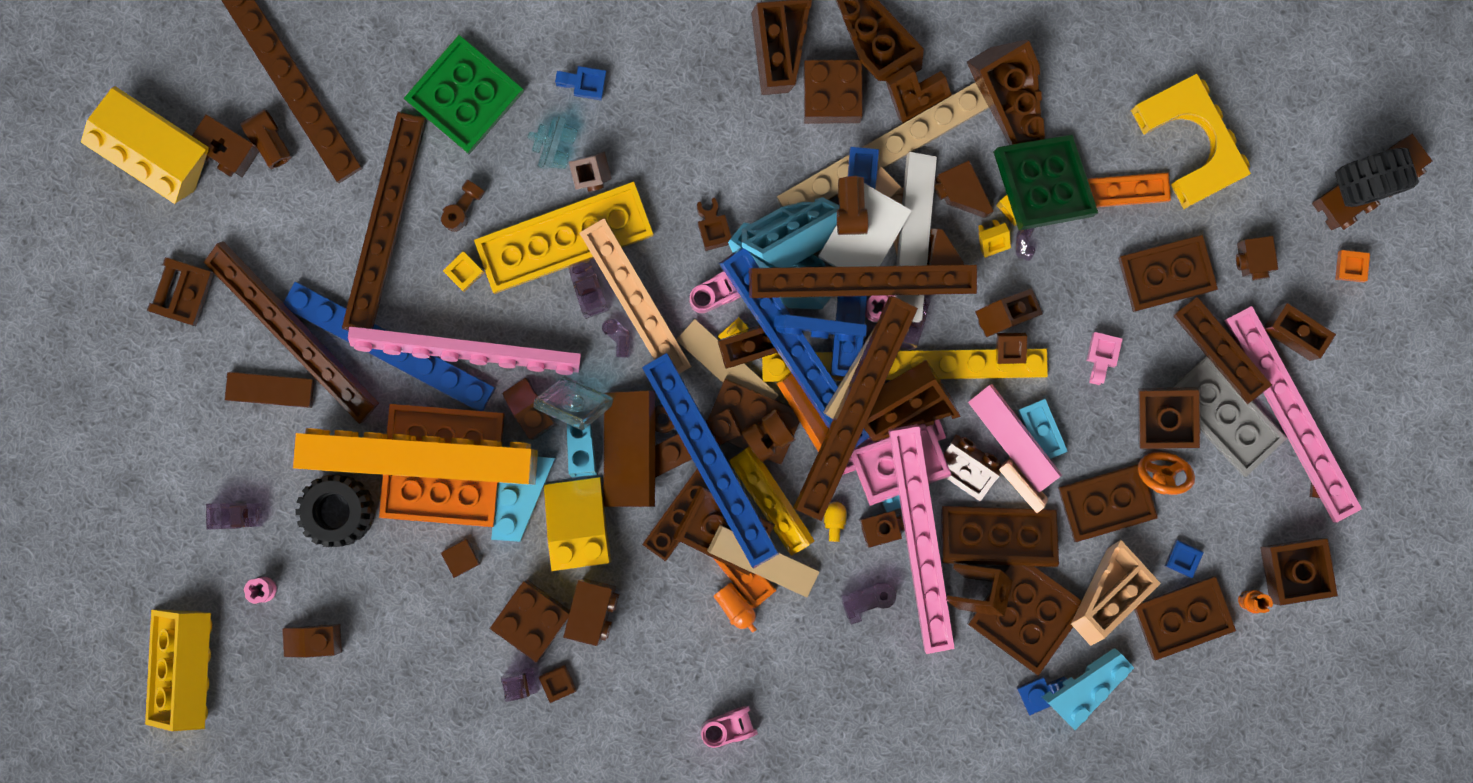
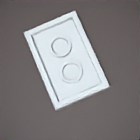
M864 183L865 209L868 212V234L838 235L836 225L818 258L834 267L880 266L912 210Z

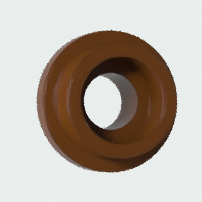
M663 405L656 406L655 431L659 433L672 431L675 427L670 417L664 425L658 422V416L660 414H667Z

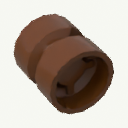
M776 409L762 417L761 424L753 423L742 431L748 445L761 462L773 456L775 448L783 449L796 440ZM768 433L770 438L764 440V435Z

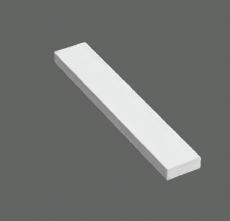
M914 152L907 154L902 205L912 211L899 232L896 266L927 265L936 156ZM894 295V297L918 308L913 322L922 321L924 295Z

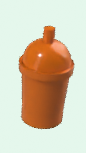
M731 582L713 596L729 618L731 625L739 629L749 628L752 633L757 630L753 625L756 619V612L753 609L755 607L749 604Z

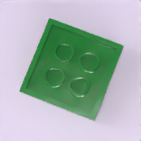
M458 35L408 92L404 100L467 154H470L523 94L524 90L470 43Z

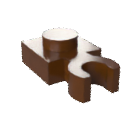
M712 198L713 208L708 211L702 208L701 202H697L698 215L705 219L698 221V228L705 251L727 246L732 238L725 215L717 216L719 209L715 198Z

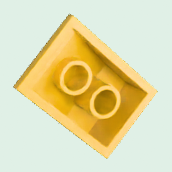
M601 478L544 485L551 571L611 563Z

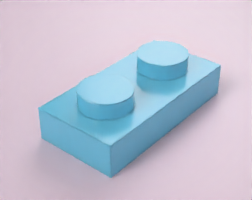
M1046 399L1017 410L1023 425L1050 459L1068 452Z

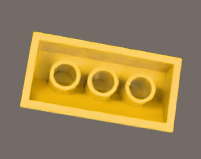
M116 86L109 90L87 119L81 143L174 204L195 191L209 150L208 146Z
M151 610L145 725L169 731L205 729V721L208 717L206 696L209 689L208 663L211 659L209 638L212 632L211 613L183 610Z

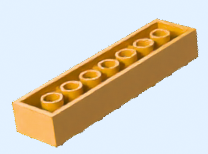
M305 428V434L296 433L293 469L536 485L538 450L531 449V444L510 442V447H502V442L481 440L480 445H473L474 440L451 438V443H445V438L422 436L421 442L416 441V436L393 434V440L387 439L388 434L364 432V437L361 438L359 437V432L335 430L334 436L330 435V430Z

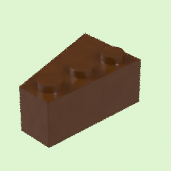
M812 0L756 3L751 16L761 95L789 93L795 86Z
M925 360L883 385L864 429L874 442L890 437L889 429L924 423L927 427L934 425V421L949 416L955 419L961 416L951 395L928 361Z

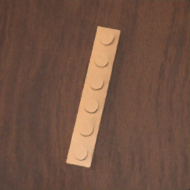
M602 219L581 231V237L653 359L655 360L667 353L679 374L691 367L689 361L606 220Z

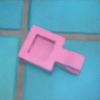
M1097 332L1092 333L1086 360L1094 363L1089 383L1096 385L1104 384L1107 367L1114 368L1117 366L1122 338Z

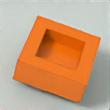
M1338 251L1335 280L1367 282L1370 253Z

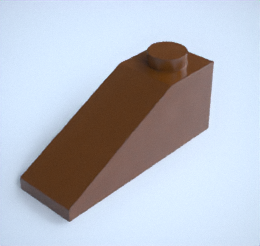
M760 324L718 340L725 369L778 353Z

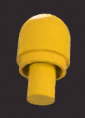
M831 502L824 515L825 529H829V542H840V529H845L847 522L846 508L840 502Z

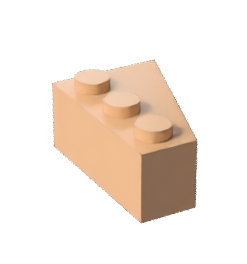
M1120 540L1107 548L1071 625L1091 646L1105 639L1161 583L1125 543Z

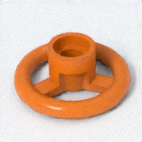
M1153 452L1145 455L1138 464L1140 478L1157 493L1169 495L1182 494L1190 490L1195 483V473L1192 467L1177 455L1167 452ZM1163 460L1174 464L1171 466H1159L1151 462ZM1147 471L1154 473L1152 478ZM1184 471L1186 481L1177 486L1175 476L1177 473Z

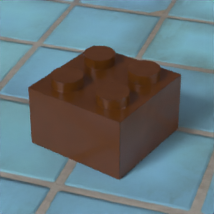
M805 60L804 124L860 123L862 119V63L860 60Z
M1197 387L1138 388V438L1140 449L1200 448L1199 389Z
M1311 538L1260 547L1268 594L1273 604L1281 606L1338 596L1328 538Z
M587 578L578 580L563 638L593 646H598L602 640L606 641L612 626V622L607 621L609 612L616 610L620 595L615 593L616 586Z
M525 580L489 629L533 661L538 662L567 623L570 610L532 582Z

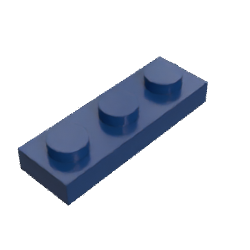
M777 315L774 321V327L784 328V334L801 335L802 331L811 332V337L828 339V335L833 334L838 335V341L855 342V337H865L867 325L793 315Z

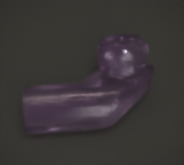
M1035 228L1018 230L1015 253L1019 259L1021 257L1026 261L1032 259L1036 250L1033 246H1029L1028 243Z
M616 319L604 321L602 331L616 342V357L630 358V331Z

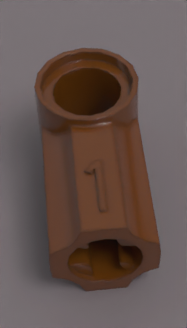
M266 109L240 122L243 131L249 140L256 145L271 170L286 164L292 158L277 132L279 129Z
M847 176L839 178L838 235L868 234V212L865 209L864 177Z

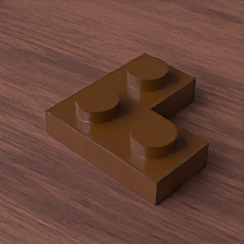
M908 65L885 79L897 116L903 124L952 96L946 76L941 71L919 83L914 69Z

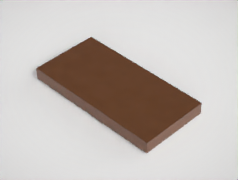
M655 391L604 393V507H655Z
M942 506V563L1058 567L1057 510L1042 509L1036 513L1034 509Z

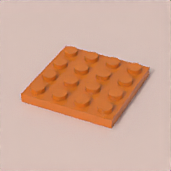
M389 404L387 439L393 440V434L416 436V441L421 442L422 436L445 438V443H451V438L474 440L473 445H480L481 440L502 442L505 413ZM383 475L379 518L494 527L498 482Z

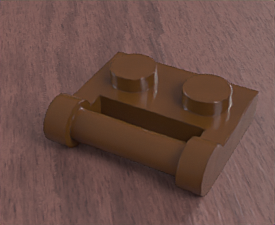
M165 257L162 264L165 267L153 303H149L147 311L196 327L214 273ZM178 270L181 271L169 309L164 308V304L175 272Z

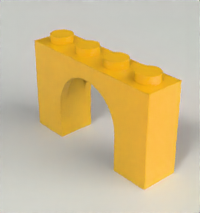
M1197 74L1148 98L1131 110L1144 135L1168 122L1178 119L1193 121L1206 132L1210 141V153L1206 163L1201 168L1171 184L1183 209L1251 174L1248 159L1244 154H1240L1235 145L1237 141L1234 133L1226 128L1222 121L1223 114L1217 104H1213L1208 95L1210 91L1207 83L1200 79Z

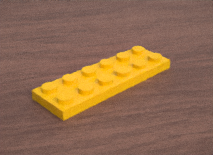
M628 183L475 239L474 242L492 292L497 294L594 258L580 232L602 219L606 220L621 248L653 237L654 235L635 183Z

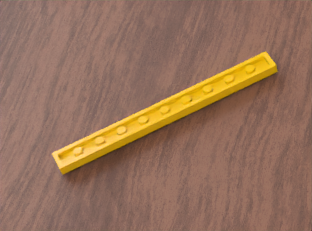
M996 349L899 351L886 380H893L925 360L928 361L939 379L1047 378V349H1027V361L1025 364H997ZM815 352L834 381H842L844 376L831 375L833 352ZM779 353L762 357L763 382H779L791 372Z

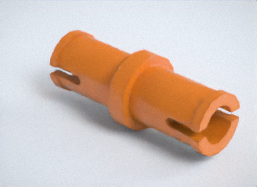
M1258 590L1244 591L1241 593L1243 597H1238L1239 605L1251 613H1267L1270 611L1267 607L1272 608L1273 606L1271 597Z

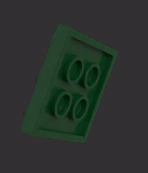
M1073 135L1001 146L993 151L1019 231L1090 218L1098 214Z

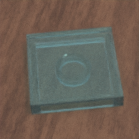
M564 376L535 398L533 407L580 430H584L612 406L613 397Z

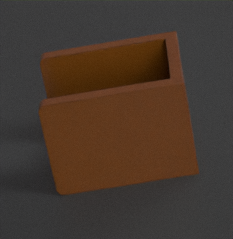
M954 564L953 569L964 578L993 582L989 602L947 596L946 601L959 610L1005 617L1012 580L998 569ZM1001 587H1002V594H1001V598L999 599V593H1000V589H1001Z

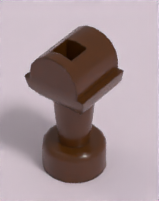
M466 180L463 184L462 190L465 193L455 205H448L442 210L441 222L449 231L457 232L463 226H467L468 217L466 213L474 199L480 200L485 193L483 189L469 180Z

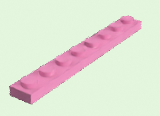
M1251 306L1225 319L1224 321L1235 342L1272 384L1263 393L1332 521L1337 523L1362 510L1253 307Z
M349 327L348 332L350 346L363 352L379 349L390 355H400L401 352L412 353V356L417 358L439 356L442 360L449 362L465 359L470 360V363L476 365H486L487 362L499 363L500 367L510 369L516 366H525L528 370L535 372L550 369L556 370V373L561 375H572L573 372L579 373L581 356L579 353Z
M915 424L889 429L924 651L926 654L951 650L954 649V642L920 428Z

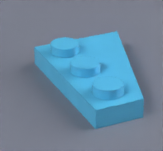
M537 458L536 485L498 482L494 527H492L491 540L521 542L556 458Z
M1114 648L1088 665L1083 675L1075 680L1070 677L1063 682L1064 687L1054 694L1049 691L1042 698L1076 730L1107 699L1108 695L1126 679L1134 667Z

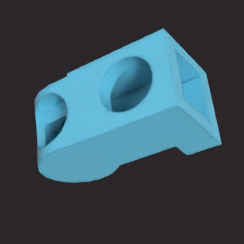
M591 422L568 423L569 475L572 478L597 475Z

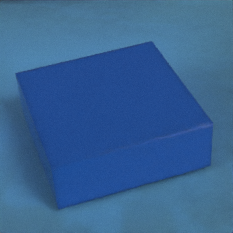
M1175 540L1164 566L1189 578H1193L1204 552Z

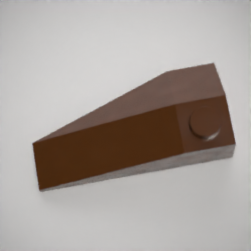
M836 0L860 62L878 81H885L887 77L908 65L914 69L915 73L922 69L924 48L879 0Z
M1026 39L993 46L968 60L967 64L976 85L1009 145L1045 139L1044 119L1041 117L1040 109L1042 91L1039 90L1038 81L1040 65L1030 41Z

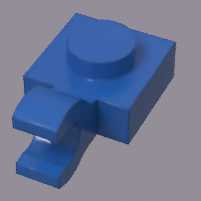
M578 66L577 74L557 71L555 83L558 87L574 88V96L602 101L606 71Z
M1042 676L1017 687L1029 716L1050 707L1042 696L1049 691L1054 694L1064 687L1063 682L1067 680L1065 676L1050 683H1046Z

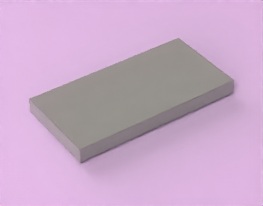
M1207 356L1173 386L1197 387L1199 389L1200 431L1243 477H1247L1287 439L1253 401L1247 405Z

